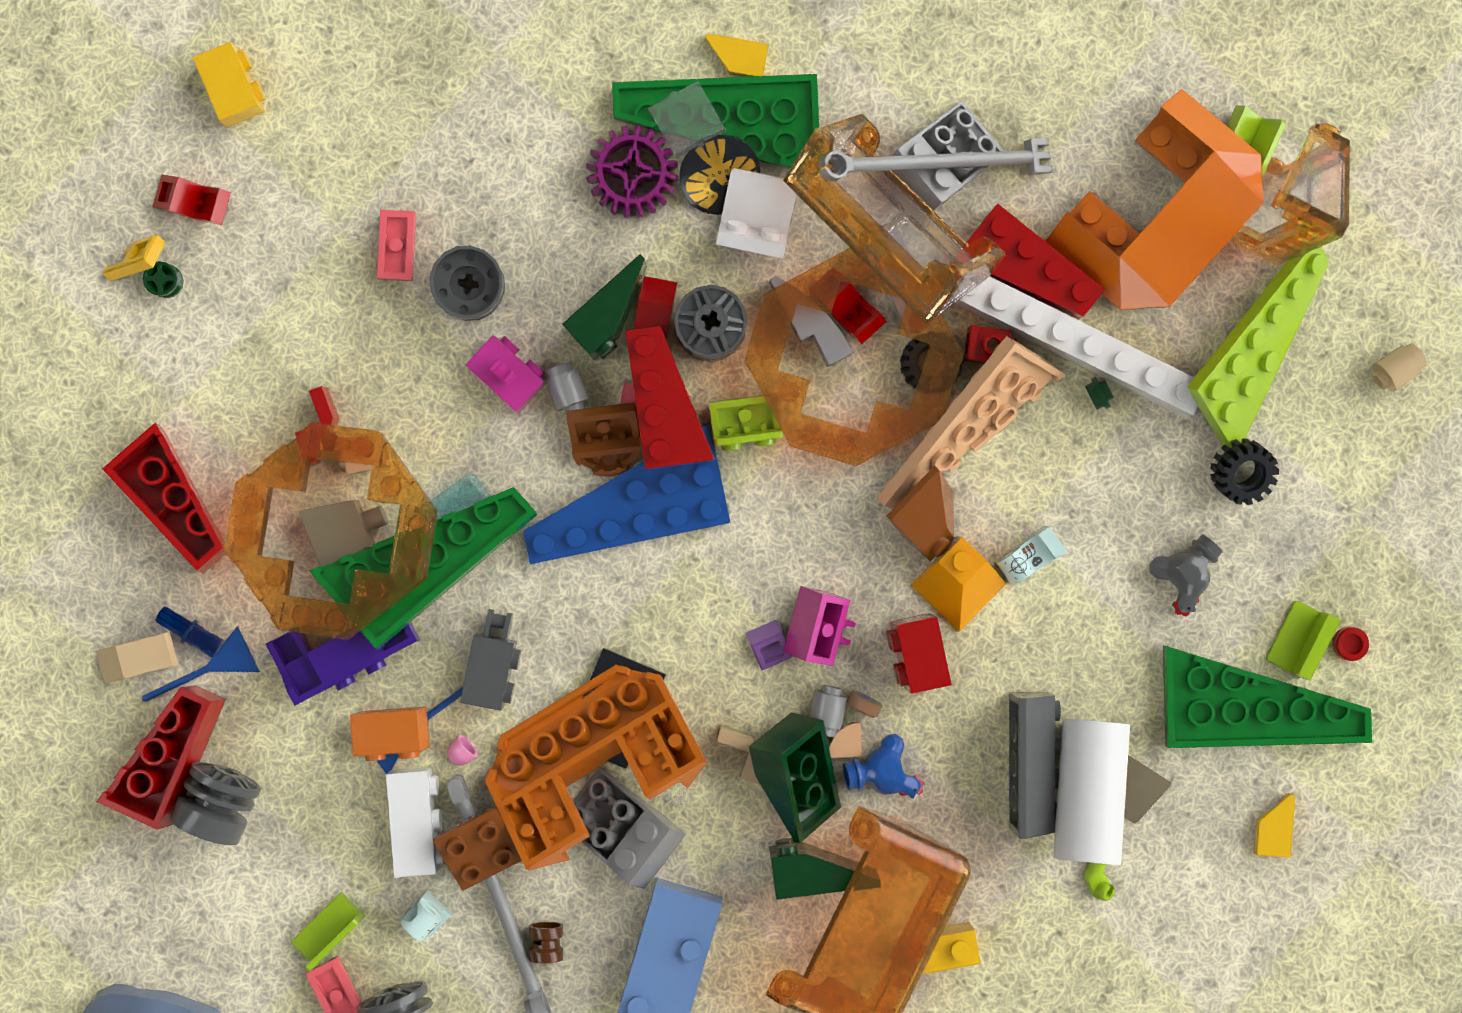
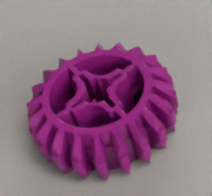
M622 126V137L617 138L616 133L610 130L608 133L612 142L608 144L604 139L600 138L597 142L603 151L600 152L596 149L590 151L591 157L598 160V162H588L586 164L587 170L596 172V174L587 176L586 179L588 184H599L591 190V194L593 197L604 194L599 201V205L602 208L613 202L610 209L611 214L616 215L619 208L624 207L623 216L625 219H629L631 209H636L637 217L640 219L643 218L642 207L647 206L649 212L655 214L656 208L653 204L655 200L662 206L667 204V200L662 195V192L668 195L674 194L675 189L668 185L667 182H678V175L668 171L678 168V162L675 160L666 161L674 154L672 148H666L661 151L666 143L664 137L658 138L654 143L652 142L655 134L654 130L649 129L645 137H642L641 126H635L634 135H629L627 126ZM631 146L625 160L612 162V164L607 163L616 151ZM641 147L650 151L657 158L661 171L653 170L652 167L646 166L641 162ZM635 157L637 170L641 172V175H636V179H632L630 188L628 175L624 172V169H629V165H633V158ZM604 174L612 175L624 182V197L615 194L607 186ZM658 181L650 193L640 198H634L637 187L640 184Z

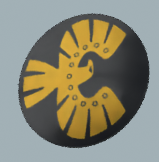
M714 135L699 141L687 152L680 167L679 180L684 196L698 210L708 214L722 215L731 170L736 168L760 173V164L755 152L743 140L730 135Z

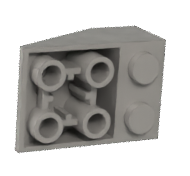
M960 101L898 148L891 156L1003 151V149L963 101ZM989 166L890 170L882 172L920 218L924 220Z
M601 767L596 770L573 801L590 837L581 842L627 884L645 889L686 835L666 816Z

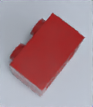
M928 613L890 621L891 630H886V636L890 651L893 650V653H897L899 663L893 664L897 684L904 687L910 694L951 686L952 683L938 617Z

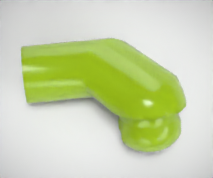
M1089 862L1084 872V880L1091 895L1102 901L1110 900L1114 896L1115 889L1109 883L1104 873L1107 864Z

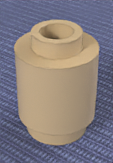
M1414 344L1401 345L1373 364L1374 372L1372 377L1381 389L1385 390L1387 388L1394 392L1421 374L1422 368L1427 365V361L1421 350Z

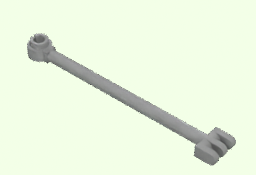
M1048 138L1024 141L1025 150L852 158L837 150L823 155L818 164L819 168L826 166L828 162L833 165V173L829 167L819 171L820 175L828 181H837L850 172L1026 164L1028 175L1052 173V165H1040V161L1051 159L1050 152L1038 151V148L1049 146Z
M456 774L448 782L447 789L453 805L457 804L463 823L468 821V817L474 818L476 815L469 799L470 792L466 781L462 775ZM495 874L485 879L528 993L529 1000L524 1002L526 1013H551L547 998L542 987L539 985L531 961H529L528 953L499 876Z

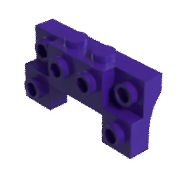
M410 622L377 650L356 626L312 649L301 627H296L265 645L281 674L288 695L294 706L334 685L337 691L356 682L353 675L364 669L369 675L387 665L384 661L385 658L419 641L420 638Z

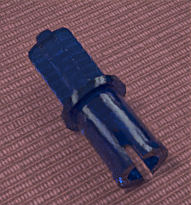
M163 607L155 618L156 623L181 637L180 643L184 644L186 642L210 658L215 655L224 640L200 626L198 620L195 619L191 622L168 607Z

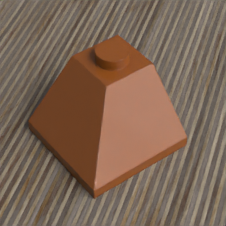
M935 465L886 515L901 536L930 562L935 556L943 555L948 550L951 544L950 541L954 538L953 490Z

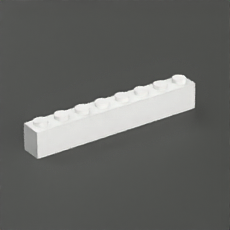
M960 263L956 267L941 298L1006 330H1012V333L1182 417L1194 415L1198 405L1187 388L1194 377L970 266Z

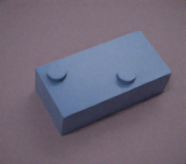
M661 878L656 879L617 1013L691 1012L722 907V896Z

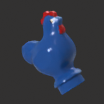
M897 734L885 736L881 741V746L868 755L864 764H861L856 759L843 763V776L848 790L857 789L861 791L864 784L868 783L879 794L899 793L901 796L909 795V797L914 798L916 794L920 795L923 793L925 782L920 779L918 774L910 776L904 773L900 761L904 750V742Z

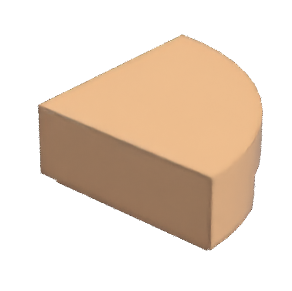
M860 721L845 725L836 733V737L832 738L829 743L831 758L862 757Z

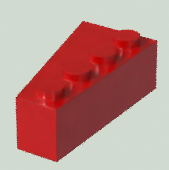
M998 203L950 261L957 266L960 263L970 266L1077 320L1085 316L1105 291L1102 286Z
M661 325L626 330L645 469L714 460V455Z
M156 422L102 468L196 571L204 574L230 551L163 427Z
M196 685L180 687L153 723L154 727L134 749L135 753L126 765L120 768L114 776L115 780L107 791L100 795L96 802L156 830L174 825L170 821V815L178 797L187 794L188 790L184 787L185 779L193 778L189 773L192 763L200 762L226 699Z

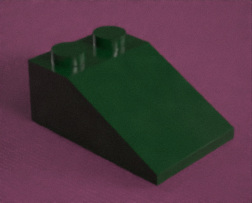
M641 254L562 323L565 329L593 360L599 356L604 360L618 347L615 341L621 335L647 268L645 258Z
M791 712L749 746L755 777L794 842L801 843L841 808L823 720Z
M792 838L776 840L775 846H769L776 900L881 887L880 879L872 866L804 842L796 843Z

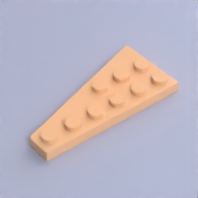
M1006 336L1002 343L993 350L992 355L981 369L972 376L965 389L951 402L948 410L936 425L930 428L927 436L915 451L909 454L906 462L894 477L886 483L877 498L884 506L893 509L934 465L941 473L948 469L953 472L961 465L958 459L971 448L975 452L978 451L1016 418L1019 407L1029 400L1034 403L1043 395L1040 390L1052 379L1059 382L1066 374L1057 366Z

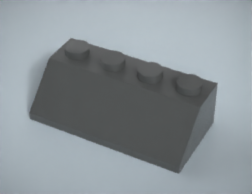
M1009 692V828L1019 839L1055 833L1057 810L1055 789H1058L1059 769H1055V755H1060L1061 751L1060 736L1055 734V721H1060L1061 706L1060 701L1055 700V695L1050 692Z

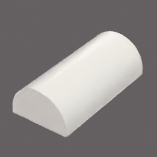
M1063 719L1053 858L1121 865L1130 725Z

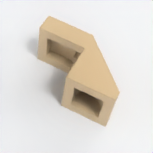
M170 632L96 651L104 684L178 665Z
M720 725L716 742L747 751L740 773L741 779L760 784L755 777L749 746L755 742L753 735Z

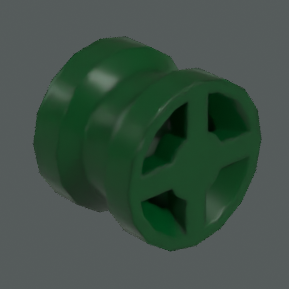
M161 261L156 262L153 268L145 270L142 278L147 291L162 298H171L179 294L184 283L183 275L178 268Z

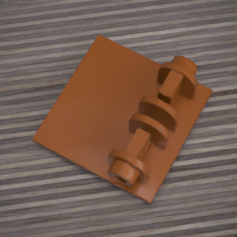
M489 806L486 808L487 811L474 818L470 816L467 822L463 823L460 821L458 822L459 826H455L445 832L442 830L439 832V836L433 838V842L462 891L522 861L497 807L491 809Z

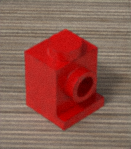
M979 325L969 326L967 328L964 361L985 364L993 351L987 348L988 340L994 339L999 345L1006 336L1011 338L1012 330L981 327Z

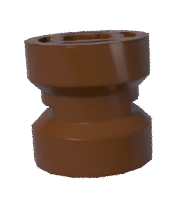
M558 922L530 924L529 937L533 940V946L529 950V961L534 963H556L562 961L563 948L560 946V939L563 937V924Z

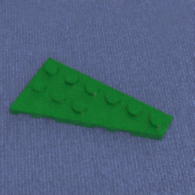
M817 74L612 82L613 116L615 120L652 129L695 143L714 135L734 136L743 140L752 148L758 161L821 179L819 173L821 168L818 167L821 152Z
M512 487L480 500L473 506L456 513L451 512L429 524L419 525L372 544L370 548L355 554L350 553L338 558V561L309 571L378 650L536 517L537 513L522 495Z
M1163 645L1165 747L1372 743L1371 708Z

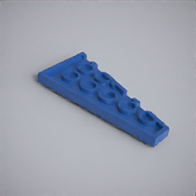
M710 423L702 428L714 455V460L645 469L644 461L524 530L523 533L530 564L730 523Z

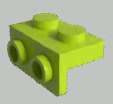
M776 393L709 402L714 446H721L723 451L741 449L742 443L754 441L756 446L776 444L777 438H783Z

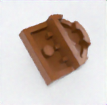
M635 402L567 410V424L572 443V456L578 466L582 464L592 469L593 474L597 476H615L626 472L628 465L635 458L639 459L641 451L640 430Z

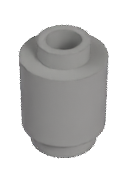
M571 362L558 365L546 371L548 377L546 384L557 411L564 410L567 415V410L585 408L584 402L589 400L578 369H574Z
M823 685L822 690H814L809 717L823 720L826 736L836 737L837 729L840 730L848 697L842 695L843 689Z

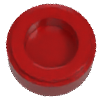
M1344 627L1334 635L1332 646L1336 655L1341 659L1357 661L1367 654L1369 639L1366 633L1359 628Z

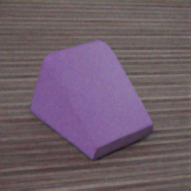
M777 620L746 632L761 670H765L793 657L783 652L786 640Z

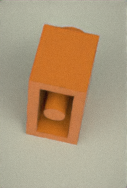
M426 706L360 711L350 715L353 756H365L366 761H379L386 759V754L398 753L399 759H410L419 757V752L430 747Z

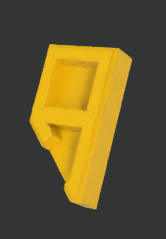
M710 33L706 34V42L711 46L729 74L742 77L764 75L769 44Z
M158 234L133 242L124 250L125 258L117 264L108 265L103 270V275L112 282L153 268L166 242Z
M1286 793L1280 802L1256 819L1254 854L1291 858L1296 795Z

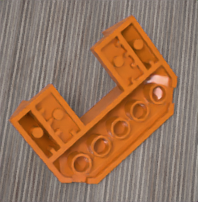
M1183 89L1179 90L1160 107L1158 115L1135 140L1140 147L1184 183L1141 233L1136 231L1089 191L1070 213L1066 212L1046 239L1049 245L1105 289L1102 295L1120 311L1138 308L1170 307L1264 203L1261 154Z
M615 665L500 735L496 746L498 753L493 768L488 770L485 783L525 869L529 871L570 860L566 851L590 837L566 787L606 764L610 758L623 752L641 790L649 800L679 782L688 789L707 761L662 676ZM596 688L594 691H592L591 693H589L587 696H585V697L582 699V697H583V695H584L585 693H587V692H589L590 690Z

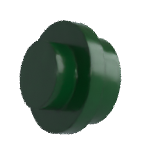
M1096 377L1092 378V383L1085 385V388L1097 410L1102 407L1110 408L1109 400L1113 399L1114 396L1106 380L1099 382Z

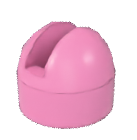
M459 735L454 739L447 750L450 762L461 766L470 763L478 755L476 748L463 735Z

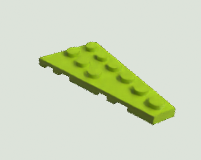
M1305 238L1187 386L1222 446L1226 444L1231 448L1232 440L1237 439L1239 442H1242V438H1246L1329 265V261L1317 239Z

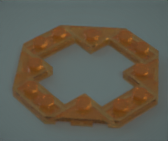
M850 247L764 294L744 361L790 447L858 466L879 453L911 438L913 435L936 425L946 412L964 354L918 267ZM841 281L907 300L897 334L929 343L909 410L876 400L866 432L801 413L810 380L778 370L797 304L831 314Z
M312 422L301 430V434L289 444H283L264 459V463L250 474L246 473L235 482L224 552L230 561L236 564L245 577L243 580L257 600L262 602L271 615L270 619L278 630L349 640L427 580L438 510L382 432ZM311 458L372 466L367 500L400 505L389 574L355 569L350 604L289 596L294 561L262 556L273 488L306 493Z

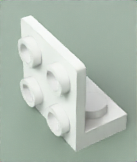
M733 168L730 173L716 245L783 259L798 182Z

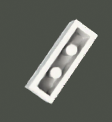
M432 767L390 770L386 774L394 878L436 874L440 869V864L445 863L433 842V838L437 837V830L442 829L441 810L435 809L434 796L439 795L438 775H432Z

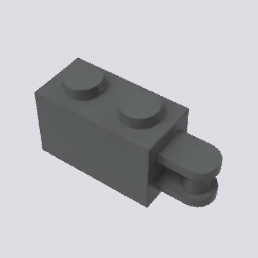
M489 609L483 634L476 633L473 635L460 703L499 711L504 708L505 703L511 704L515 683H509L511 670H518L521 650L516 649L517 641L509 639L513 613H507L505 616L495 614L494 610ZM491 628L503 629L502 638L490 636Z

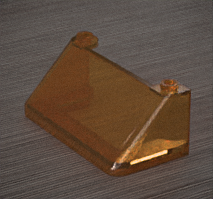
M858 806L849 825V836L853 843L865 851L804 975L802 976L793 970H782L773 978L765 994L778 1004L799 1013H903L970 877V863L962 854L893 815Z

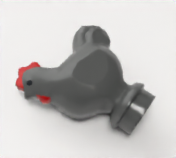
M1203 534L1197 540L1192 541L1193 550L1191 552H1178L1170 557L1158 556L1149 564V572L1155 578L1169 580L1177 588L1178 596L1176 601L1172 603L1177 615L1187 617L1190 612H1196L1195 605L1199 602V596L1206 590L1210 582L1207 565L1208 563H1216L1218 561L1217 558L1223 553L1215 542Z

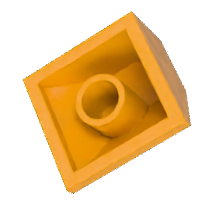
M957 536L951 542L948 550L943 555L937 557L915 579L911 586L960 632L1001 590L1006 582L989 562L963 537Z

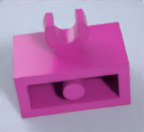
M492 335L467 362L466 366L514 411L520 413L546 385V382L541 379L545 372L532 360L529 359L525 364L515 354L520 349L507 337L504 336L499 340Z
M800 586L783 652L807 662L833 666L839 644H851V640L842 637L843 629L847 626L855 627L856 625L855 622L846 619L850 600L828 591Z

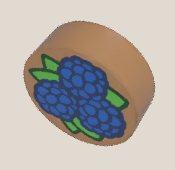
M852 690L847 700L848 705L872 718L877 717L883 707L875 699L856 690Z

